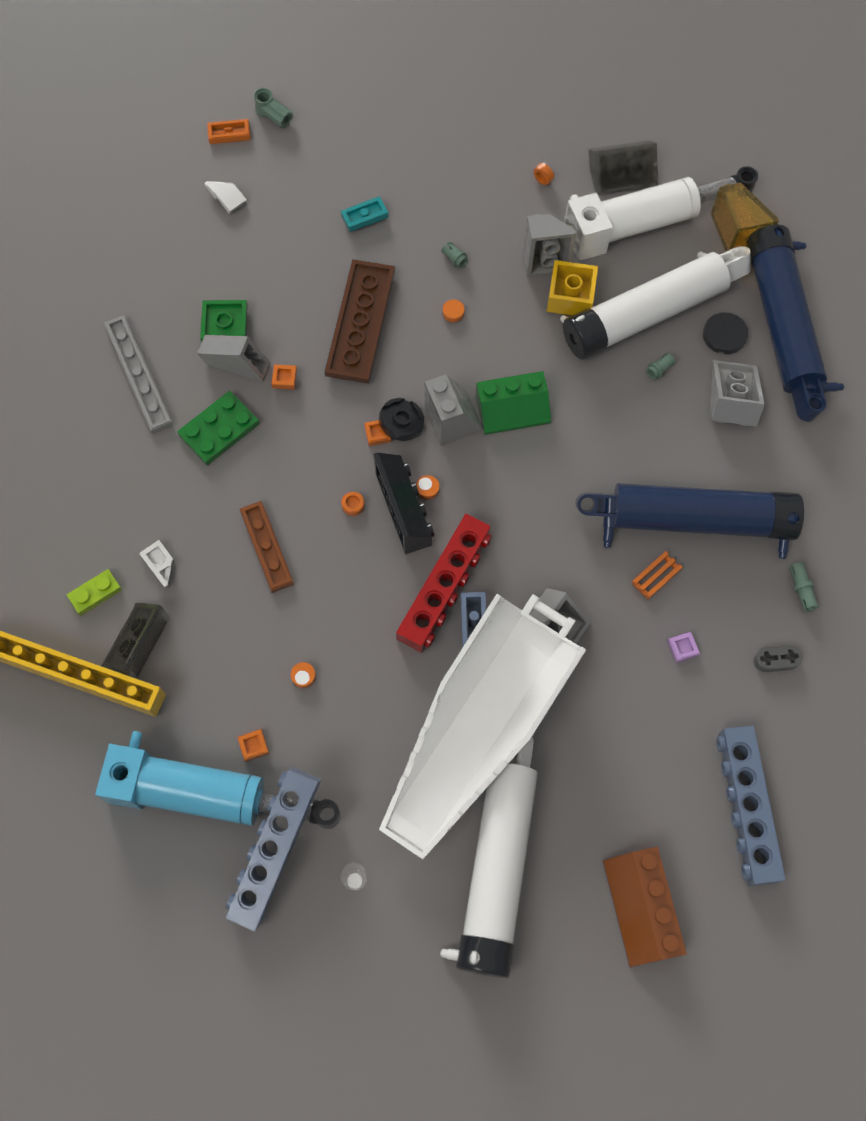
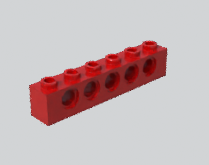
M465 513L396 631V640L421 653L425 647L429 648L435 638L433 633L436 627H442L447 617L445 612L448 606H454L458 598L456 592L460 586L464 587L470 577L467 573L471 566L474 568L477 566L481 558L479 552L482 547L487 548L492 539L490 525ZM471 541L475 545L473 547H465L463 543ZM459 560L463 563V565L461 567H455L451 563L453 561ZM449 580L452 582V585L443 587L440 582ZM431 600H438L441 604L438 607H431L428 603ZM419 620H427L429 625L421 628L416 623Z

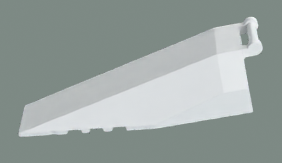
M496 594L440 683L429 714L419 733L405 771L401 776L397 790L379 828L380 831L421 859L425 858L531 739L575 670L586 649L565 637L576 620L561 615L539 601V597L534 594L530 597L523 610ZM535 609L562 626V629L557 633L529 614Z

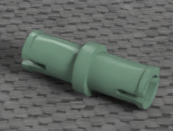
M803 562L793 564L789 567V570L794 579V590L799 594L803 611H814L819 608L813 592L814 584L809 580Z

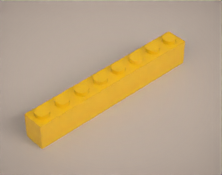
M0 631V662L157 717L166 696L160 687Z

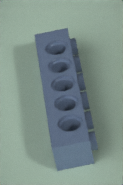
M754 725L725 728L718 734L719 737H717L716 743L718 751L722 752L723 762L721 763L722 774L724 777H727L729 786L726 787V795L728 801L732 802L733 807L731 821L733 827L737 828L738 833L736 847L738 853L742 854L744 863L741 865L742 877L744 881L747 880L748 887L786 881ZM734 749L742 752L743 760L735 758L733 754ZM739 774L747 777L748 786L742 785L739 782ZM744 799L752 802L753 811L745 809L743 805ZM749 825H754L758 829L759 835L757 838L750 835ZM755 851L762 853L764 857L763 864L755 861Z
M295 767L288 769V772L283 771L278 782V786L281 787L277 796L272 797L267 808L268 811H271L267 821H262L257 831V835L260 836L257 845L253 844L248 852L246 859L250 860L247 869H242L237 878L236 884L239 885L236 895L232 893L227 902L226 909L229 911L226 919L253 931H256L261 925L322 779ZM288 791H293L298 795L299 800L297 804L288 802ZM278 816H283L287 819L288 827L286 829H282L277 825L276 820ZM267 841H273L277 844V853L268 851L266 847ZM258 865L266 868L267 877H260L257 874L256 867ZM247 890H251L256 894V902H251L246 898Z

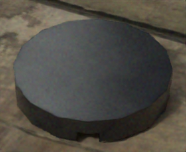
M721 312L715 314L707 320L704 326L703 339L706 345L717 353H736L743 348L748 338V328L745 322L732 313Z
M394 398L387 401L379 413L381 429L387 436L395 440H412L419 435L423 428L424 415L421 408L413 401H405V398Z

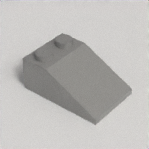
M713 360L710 393L711 420L719 423L757 427L765 405L757 366Z

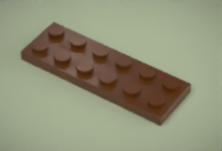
M352 259L325 368L326 377L369 384L395 274V266Z

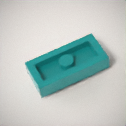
M380 196L341 211V217L349 232L389 217Z

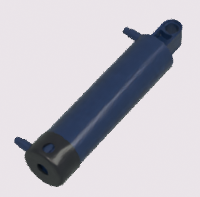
M767 225L754 231L748 237L746 244L747 248L750 249L751 264L754 268L784 391L792 393L798 417L805 422H811L826 408L824 393L842 391L844 384L837 382L827 383L825 368L795 258V250L805 249L806 243L792 241L790 231L784 225Z
M617 483L614 494L582 493L576 498L575 502L578 511L584 515L604 516L603 541L605 548L611 547L613 529L622 528L779 539V558L786 559L789 540L799 538L804 522V502L799 493H768ZM584 498H591L593 500L591 509L583 510L581 508V501Z

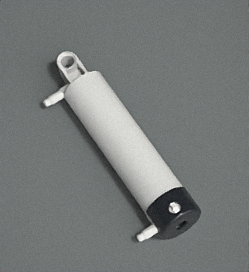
M740 246L720 255L715 252L706 254L701 251L697 254L698 259L570 317L561 316L560 320L563 323L564 337L570 350L577 358L581 360L586 359L621 340L727 291L732 281L750 273V249Z
M533 737L486 788L459 950L442 949L440 952L441 957L457 961L456 967L459 970L500 978H508L510 976L514 950L513 940L538 772L530 768L534 744Z

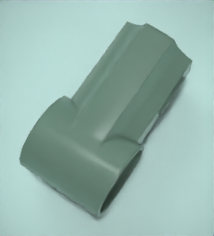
M259 88L254 93L256 113L262 117H268L279 127L285 128L288 126L293 118V112L273 98V94L269 89Z

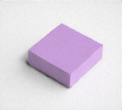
M691 632L667 640L676 663L700 655Z

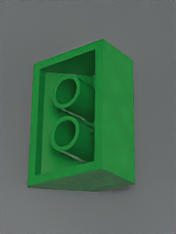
M543 371L476 382L475 396L484 435L551 424L549 393Z

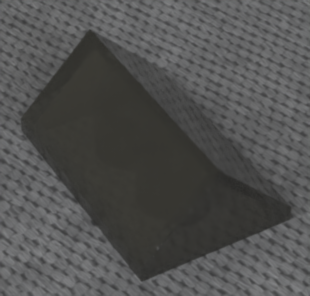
M136 602L101 666L137 679L170 618L164 608L158 604Z

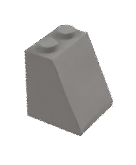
M447 374L425 381V410L441 446L483 431L467 391Z

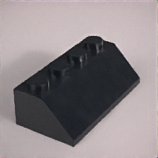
M373 454L375 474L405 555L432 546V537H435L431 523H426L424 518L427 516L423 503L419 504L416 497L419 496V491L416 483H411L410 481L411 470L409 464L403 462L401 455Z

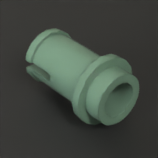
M451 241L447 242L449 248L444 245L442 253L453 261L455 267L463 268L468 262L467 254L461 252Z
M665 353L655 363L652 362L648 365L646 369L648 376L652 379L661 378L662 373L675 364V359L671 354Z

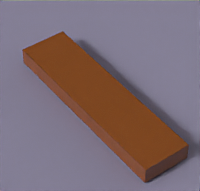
M262 501L240 508L271 592L274 593L294 585Z

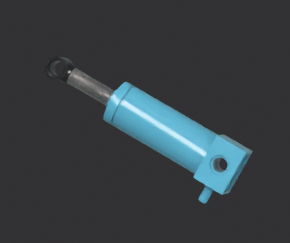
M138 731L132 732L129 747L109 744L95 793L97 797L109 804L141 810L143 806L250 826L255 824L260 812H271L267 810L272 797L277 796L265 793L263 777L151 757L145 750L139 749L142 733ZM287 797L289 803H298V799ZM330 799L314 800L305 820H309V823L318 824L324 829H331L339 823L341 813L338 805ZM326 808L334 810V816L330 820H322L320 818L321 812Z

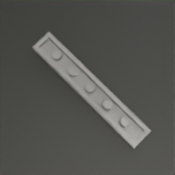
M125 315L105 322L106 330L152 434L173 426Z

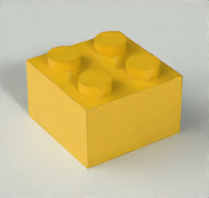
M554 260L546 312L572 316L585 309L592 308L598 266Z

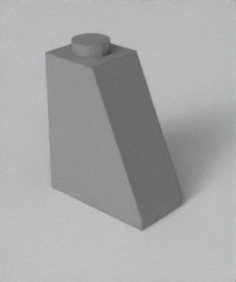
M205 335L197 352L210 367L258 381L264 380L271 363L248 336Z

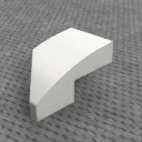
M207 181L204 184L214 199H218L229 214L246 203L247 199L233 183Z
M158 540L139 554L164 588H166L169 583L173 558L160 540Z

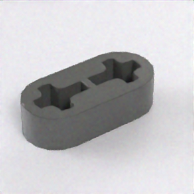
M794 646L763 648L755 655L754 665L762 672L793 670L801 664L803 655ZM790 653V656L795 657V660L790 663L789 659L781 660V658ZM764 655H766L767 659L775 658V660H772L768 665H766L765 661H761L760 659Z

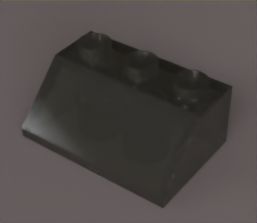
M643 141L589 149L590 173L597 195L658 186L657 143Z

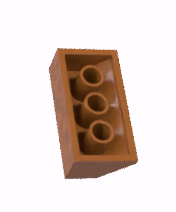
M658 846L603 860L629 967L687 955Z

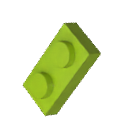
M107 569L66 595L78 614L82 616L122 591L110 570Z

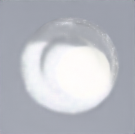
M350 863L343 868L341 881L347 889L359 890L367 882V872L362 865Z

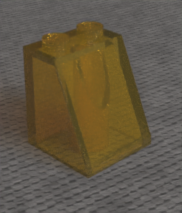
M742 183L726 184L720 187L711 211L712 219L725 252L740 246L747 247L746 241L754 231L767 225L778 224L779 221L777 216Z

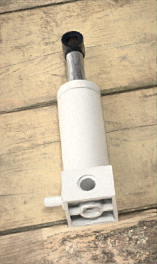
M744 166L738 170L737 174L730 176V178L699 187L696 186L692 178L686 177L602 202L597 192L582 197L574 194L568 200L564 223L576 230L573 248L578 261L602 255L607 253L609 242L698 217L702 202L730 194L747 197L753 192L758 179V172L752 167Z

